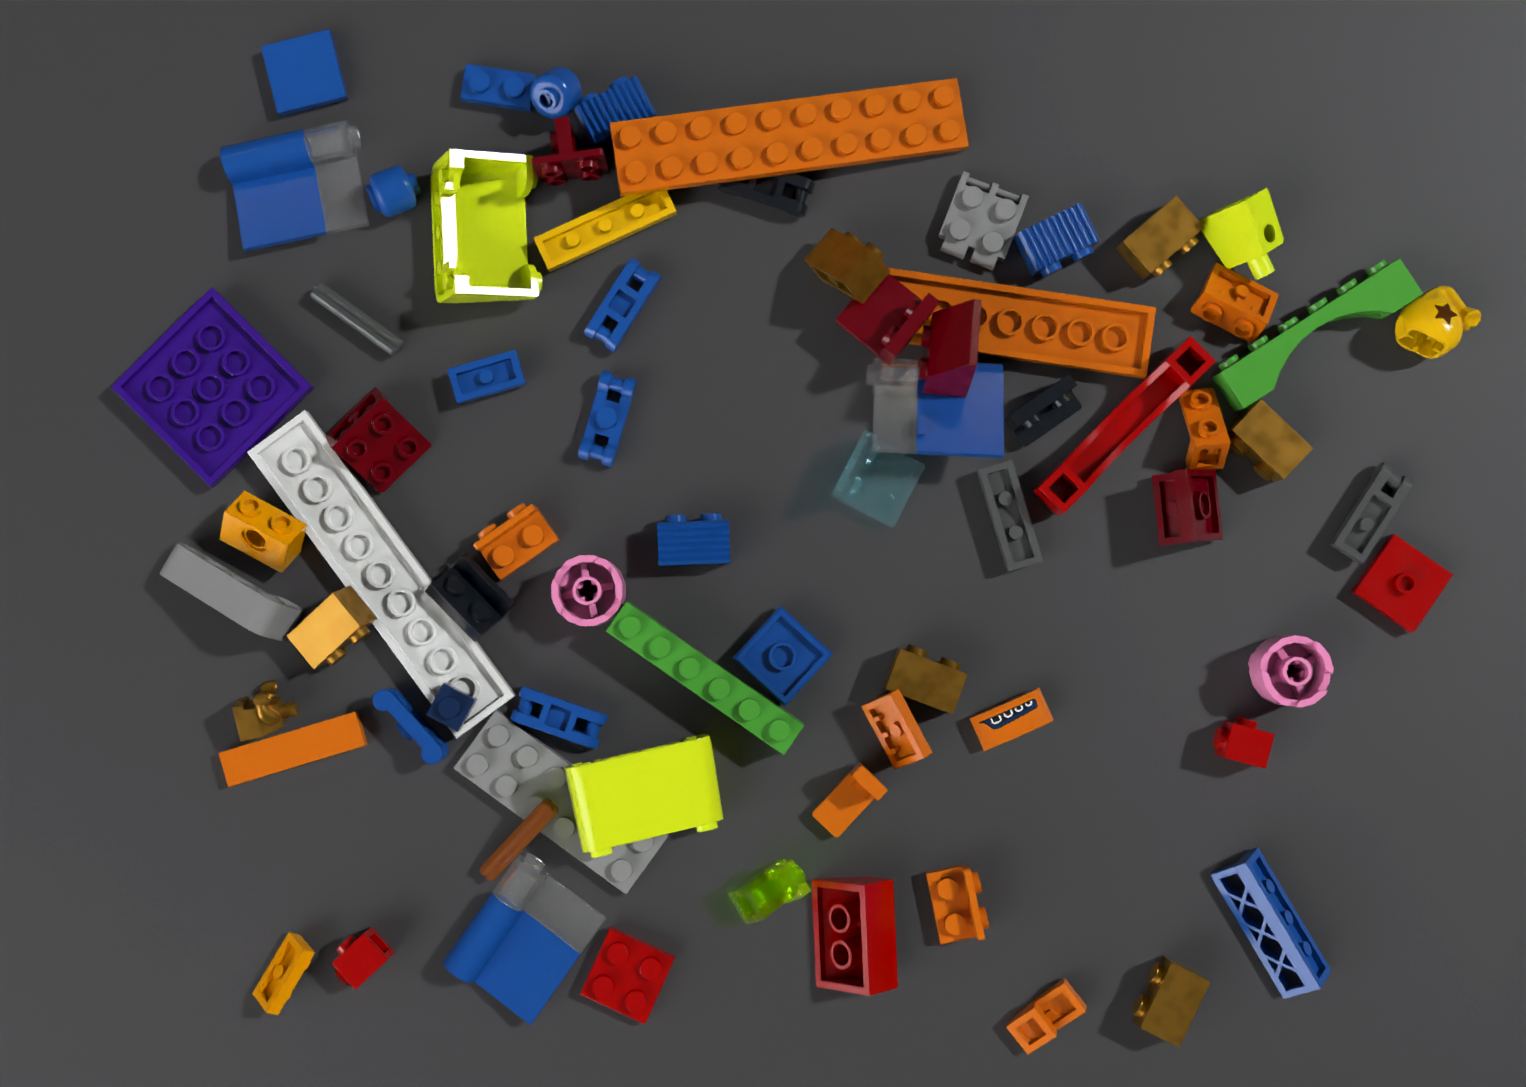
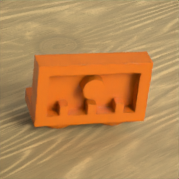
M1216 262L1211 268L1201 294L1193 303L1190 312L1251 343L1268 325L1279 294Z
M524 503L518 505L507 513L509 520L499 527L494 523L477 535L480 540L474 543L473 546L482 553L501 581L560 541L536 505L530 504L527 507Z
M899 688L889 693L879 694L861 706L895 770L924 759L933 753Z
M967 863L926 871L925 875L940 944L975 937L978 941L984 940V929L989 928V921L985 907L979 908L976 894L982 893L978 872H971V868Z

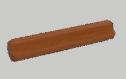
M544 799L480 867V873L489 881L495 880L555 817L559 811L557 805L550 799Z

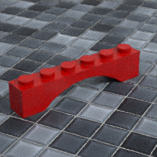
M1192 336L1181 341L1032 492L1056 516L1064 514L1093 485L1109 465L1163 411L1188 390L1216 360Z

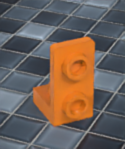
M1213 388L1186 390L1179 397V402L1190 436V444L1185 460L1187 469H1223L1231 442L1215 390Z
M858 762L813 810L812 816L834 837H839L874 798L879 801L888 789Z

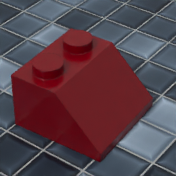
M972 299L935 311L932 314L930 325H923L921 347H927L926 358L920 357L918 379L924 380L923 393L966 398L977 367L982 300Z

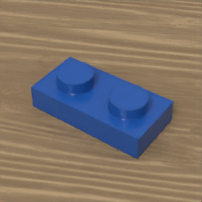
M466 64L460 98L462 102L532 112L533 104L531 102L530 90L537 77L531 73Z
M515 349L447 369L455 399L459 405L527 385L518 352Z

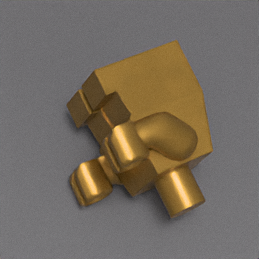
M276 680L265 681L261 686V692L257 693L253 700H250L249 696L240 697L232 707L241 742L262 738L284 727L288 717L299 715L296 701L284 703L283 696L275 695L278 691Z

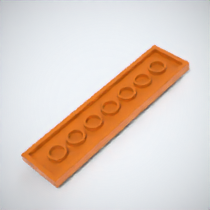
M889 268L891 271L889 274L923 300L928 293L938 299L940 303L935 311L972 299L982 300L978 343L979 355L1141 379L1147 377L1156 307ZM932 315L929 317V319L925 322L924 325H930ZM923 326L908 344L921 346Z

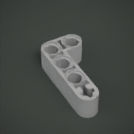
M181 542L176 543L159 573L242 627L263 637L287 642V635L295 628L304 612L303 608L293 602L265 592L197 549Z

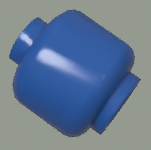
M563 67L550 68L538 76L531 85V102L535 109L544 117L550 119L564 117L578 105V101L582 97L581 83L577 76L569 69Z
M395 165L371 174L369 177L370 184L366 185L365 188L376 213L381 211L384 216L393 217L416 207L417 200L415 195L421 193V189L414 173L406 174L401 166Z

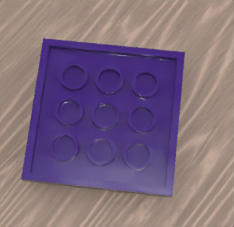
M213 287L111 386L210 487L214 488L248 455L247 452L259 444L314 389Z

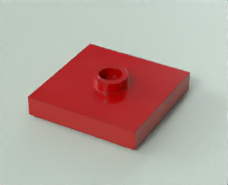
M1391 534L1351 593L1408 633H1414L1453 574L1397 535Z

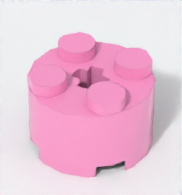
M579 555L567 560L557 571L551 583V599L557 612L567 621L578 626H599L611 621L622 609L626 599V583L621 571L611 561L595 555ZM587 581H591V585L598 588V592L593 594V600L588 601V596L582 597L581 590L586 588Z
M1278 635L1266 639L1250 655L1248 662L1252 685L1261 697L1273 704L1299 708L1315 704L1328 692L1326 689L1330 683L1331 674L1334 671L1329 653L1319 642L1297 635ZM1289 664L1294 665L1295 668L1290 672L1292 677L1287 675Z

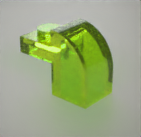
M783 858L744 881L728 893V896L747 925L765 919L785 903L801 899L811 889L806 882L804 872L792 859L786 861Z

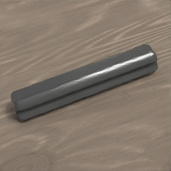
M319 282L311 291L310 296L313 300L391 356H395L402 348L403 341L324 283Z

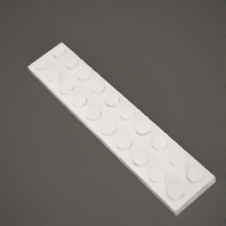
M302 411L247 452L293 516L307 524L306 534L344 586L351 585L375 614L377 619L372 624L431 705L445 682L477 699L461 731L457 732L448 727L456 739L516 696L478 642H474L425 592L433 581L343 458L330 447L324 432L308 411Z

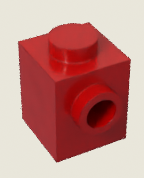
M1236 716L1235 723L1223 720L1222 727L1219 726L1216 729L1213 737V747L1216 748L1214 755L1266 769L1275 734L1256 729L1258 722Z
M370 927L358 939L353 934L336 949L340 956L331 964L336 968L335 974L339 980L347 986L352 985L356 990L395 952Z

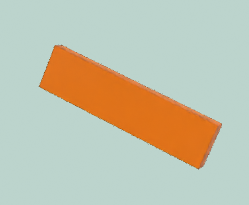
M355 711L218 754L227 785L231 787L366 746L368 743L359 712Z

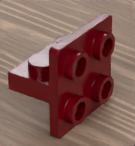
M569 116L554 118L556 130L550 131V140L553 153L556 154L531 158L532 167L540 183H546L547 186H561L566 184L568 179L581 178L582 181H595L601 179L602 174L610 173L603 148L578 151L577 137Z

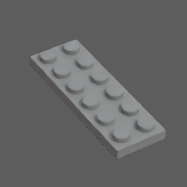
M495 710L457 762L454 769L523 820L544 799H550L557 805L559 811L540 832L623 893L627 894L669 834L612 847L613 853L602 857L592 858L591 852L584 853L580 844L564 766L572 763L516 722L510 720L505 714Z

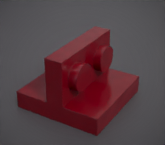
M1180 469L1173 470V473L1152 475L1159 546L1223 540L1216 470Z

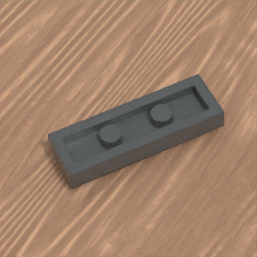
M1013 460L978 469V478L1007 572L1043 562Z

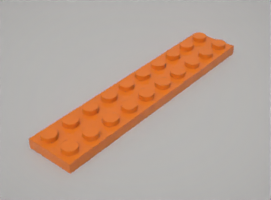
M957 78L610 122L609 124L620 196L964 151L969 147Z

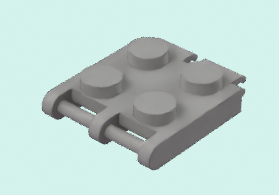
M963 171L938 238L944 240L940 251L963 259L967 249L973 251L970 259L971 263L993 271L997 260L1003 262L1006 258L1029 195L1022 193L1021 196L998 188L999 184L993 182L992 185L969 177L970 173Z

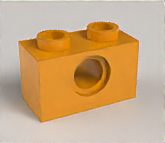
M244 491L224 511L219 540L283 573L301 552L307 524Z

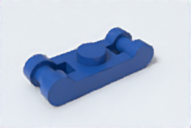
M633 257L620 273L584 331V335L592 340L597 338L604 342L605 348L613 353L622 344L625 335L652 293L657 289L663 277L654 270L650 273L642 268V263ZM633 279L643 284L638 292L628 286ZM608 317L618 323L613 332L603 326Z
M603 370L599 378L597 392L584 437L579 447L578 458L587 461L590 458L602 461V465L613 467L636 390L637 379L626 377L624 380L614 377L613 372ZM610 390L621 393L619 403L607 400ZM597 435L609 438L606 447L594 444Z
M521 685L518 694L521 699L517 709H513L510 720L589 748H598L600 742L598 734L601 725H606L608 714ZM534 702L543 705L540 717L530 714ZM578 717L588 720L584 732L574 730Z
M382 689L374 694L373 705L380 711L388 710L399 722L396 725L398 731L407 740L411 741L414 739L422 748L421 757L424 762L436 764L446 759L449 753V747L446 742L397 689Z

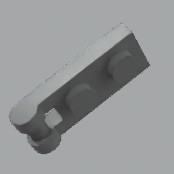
M1385 462L1380 463L1371 475V480L1329 544L1358 564L1365 563L1414 485V481L1405 475L1400 477L1392 472L1393 468ZM1385 484L1392 488L1390 496L1381 491Z

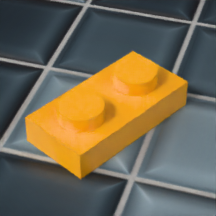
M288 932L252 993L266 1013L279 1015L315 954L313 949L299 934Z

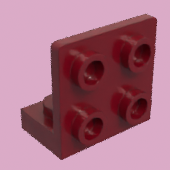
M888 274L863 304L852 298L836 318V323L890 366L933 314L940 301L930 293L923 300L920 299L893 276Z
M376 386L325 435L330 447L380 493L385 492L431 447L429 440L391 405L387 397Z

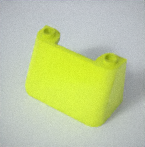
M449 149L434 163L431 171L430 185L435 296L438 303L533 300L539 297L542 289V275L540 272H537L534 265L528 264L525 197L529 195L531 189L536 188L538 177L531 163L533 155Z
M695 735L687 737L683 742L673 741L665 745L609 758L593 760L594 763L579 762L564 766L581 848L584 853L591 852L592 858L612 854V847L685 829L696 827L697 832L718 828L717 821L723 819L710 735Z

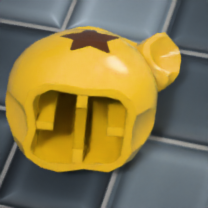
M1438 286L1424 292L1403 308L1395 323L1396 341L1403 348L1416 352L1425 358H1438L1455 348L1459 344L1463 332L1476 327L1482 315L1479 310L1467 307L1452 287Z

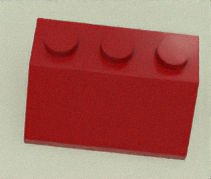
M869 876L811 879L816 987L866 996L898 988L893 879Z

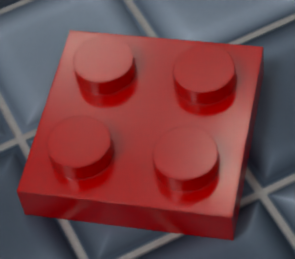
M611 926L580 995L645 1024L673 964L675 955Z

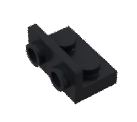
M1070 374L1004 419L1022 446L1027 447L1082 408V405L1071 391L1077 384Z
M468 554L461 556L451 569L433 581L425 590L474 642L496 626L515 604L507 593Z

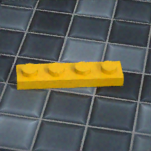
M667 190L624 196L534 237V240L548 271L552 272L677 215V211Z

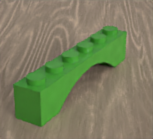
M1399 258L1390 264H1387L1385 259L1365 271L1369 276L1365 280L1358 283L1354 278L1336 289L1339 296L1328 302L1326 297L1308 307L1307 311L1310 315L1299 321L1294 316L1278 326L1277 329L1280 334L1271 340L1268 339L1267 335H1264L1247 346L1251 351L1249 354L1241 359L1235 354L1220 363L1218 367L1221 371L1211 378L1234 413L1246 408L1274 390L1279 373L1291 352L1306 336L1321 325L1345 318L1367 317L1382 319L1421 296L1423 292L1402 260Z
M631 602L624 604L606 630L607 633L783 755L804 727V723L716 664Z

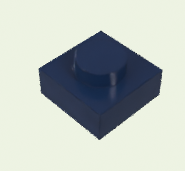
M445 682L426 715L459 732L477 699Z

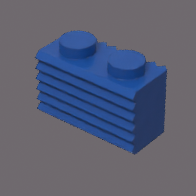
M627 76L618 78L609 85L610 89L606 92H602L599 95L595 92L587 94L578 101L579 105L573 108L593 149H605L612 145L609 128L610 122L657 117L637 76H633L631 79Z
M1080 202L1016 234L1013 241L1031 277L1041 273L1043 278L1061 270L1063 268L1061 262L1073 257L1074 261L1078 262L1094 253L1092 247L1100 239Z
M700 514V521H686V515L665 516V522L657 523L659 566L731 564L729 520H722V514Z

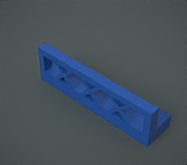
M1256 847L1248 850L1238 862L1214 870L1210 876L1283 999L1321 989L1332 970L1260 849ZM1238 873L1245 885L1244 893L1231 888L1225 877ZM1247 905L1260 910L1264 917L1262 924L1249 918L1245 911ZM1265 936L1279 942L1282 947L1281 955L1268 950L1263 942ZM1283 967L1296 972L1302 982L1289 986L1282 974Z

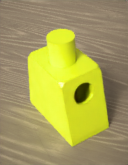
M1267 187L1221 207L1198 220L1205 227L1201 230L1225 267L1231 269L1247 262L1255 280L1275 271L1267 253L1281 245L1284 237Z

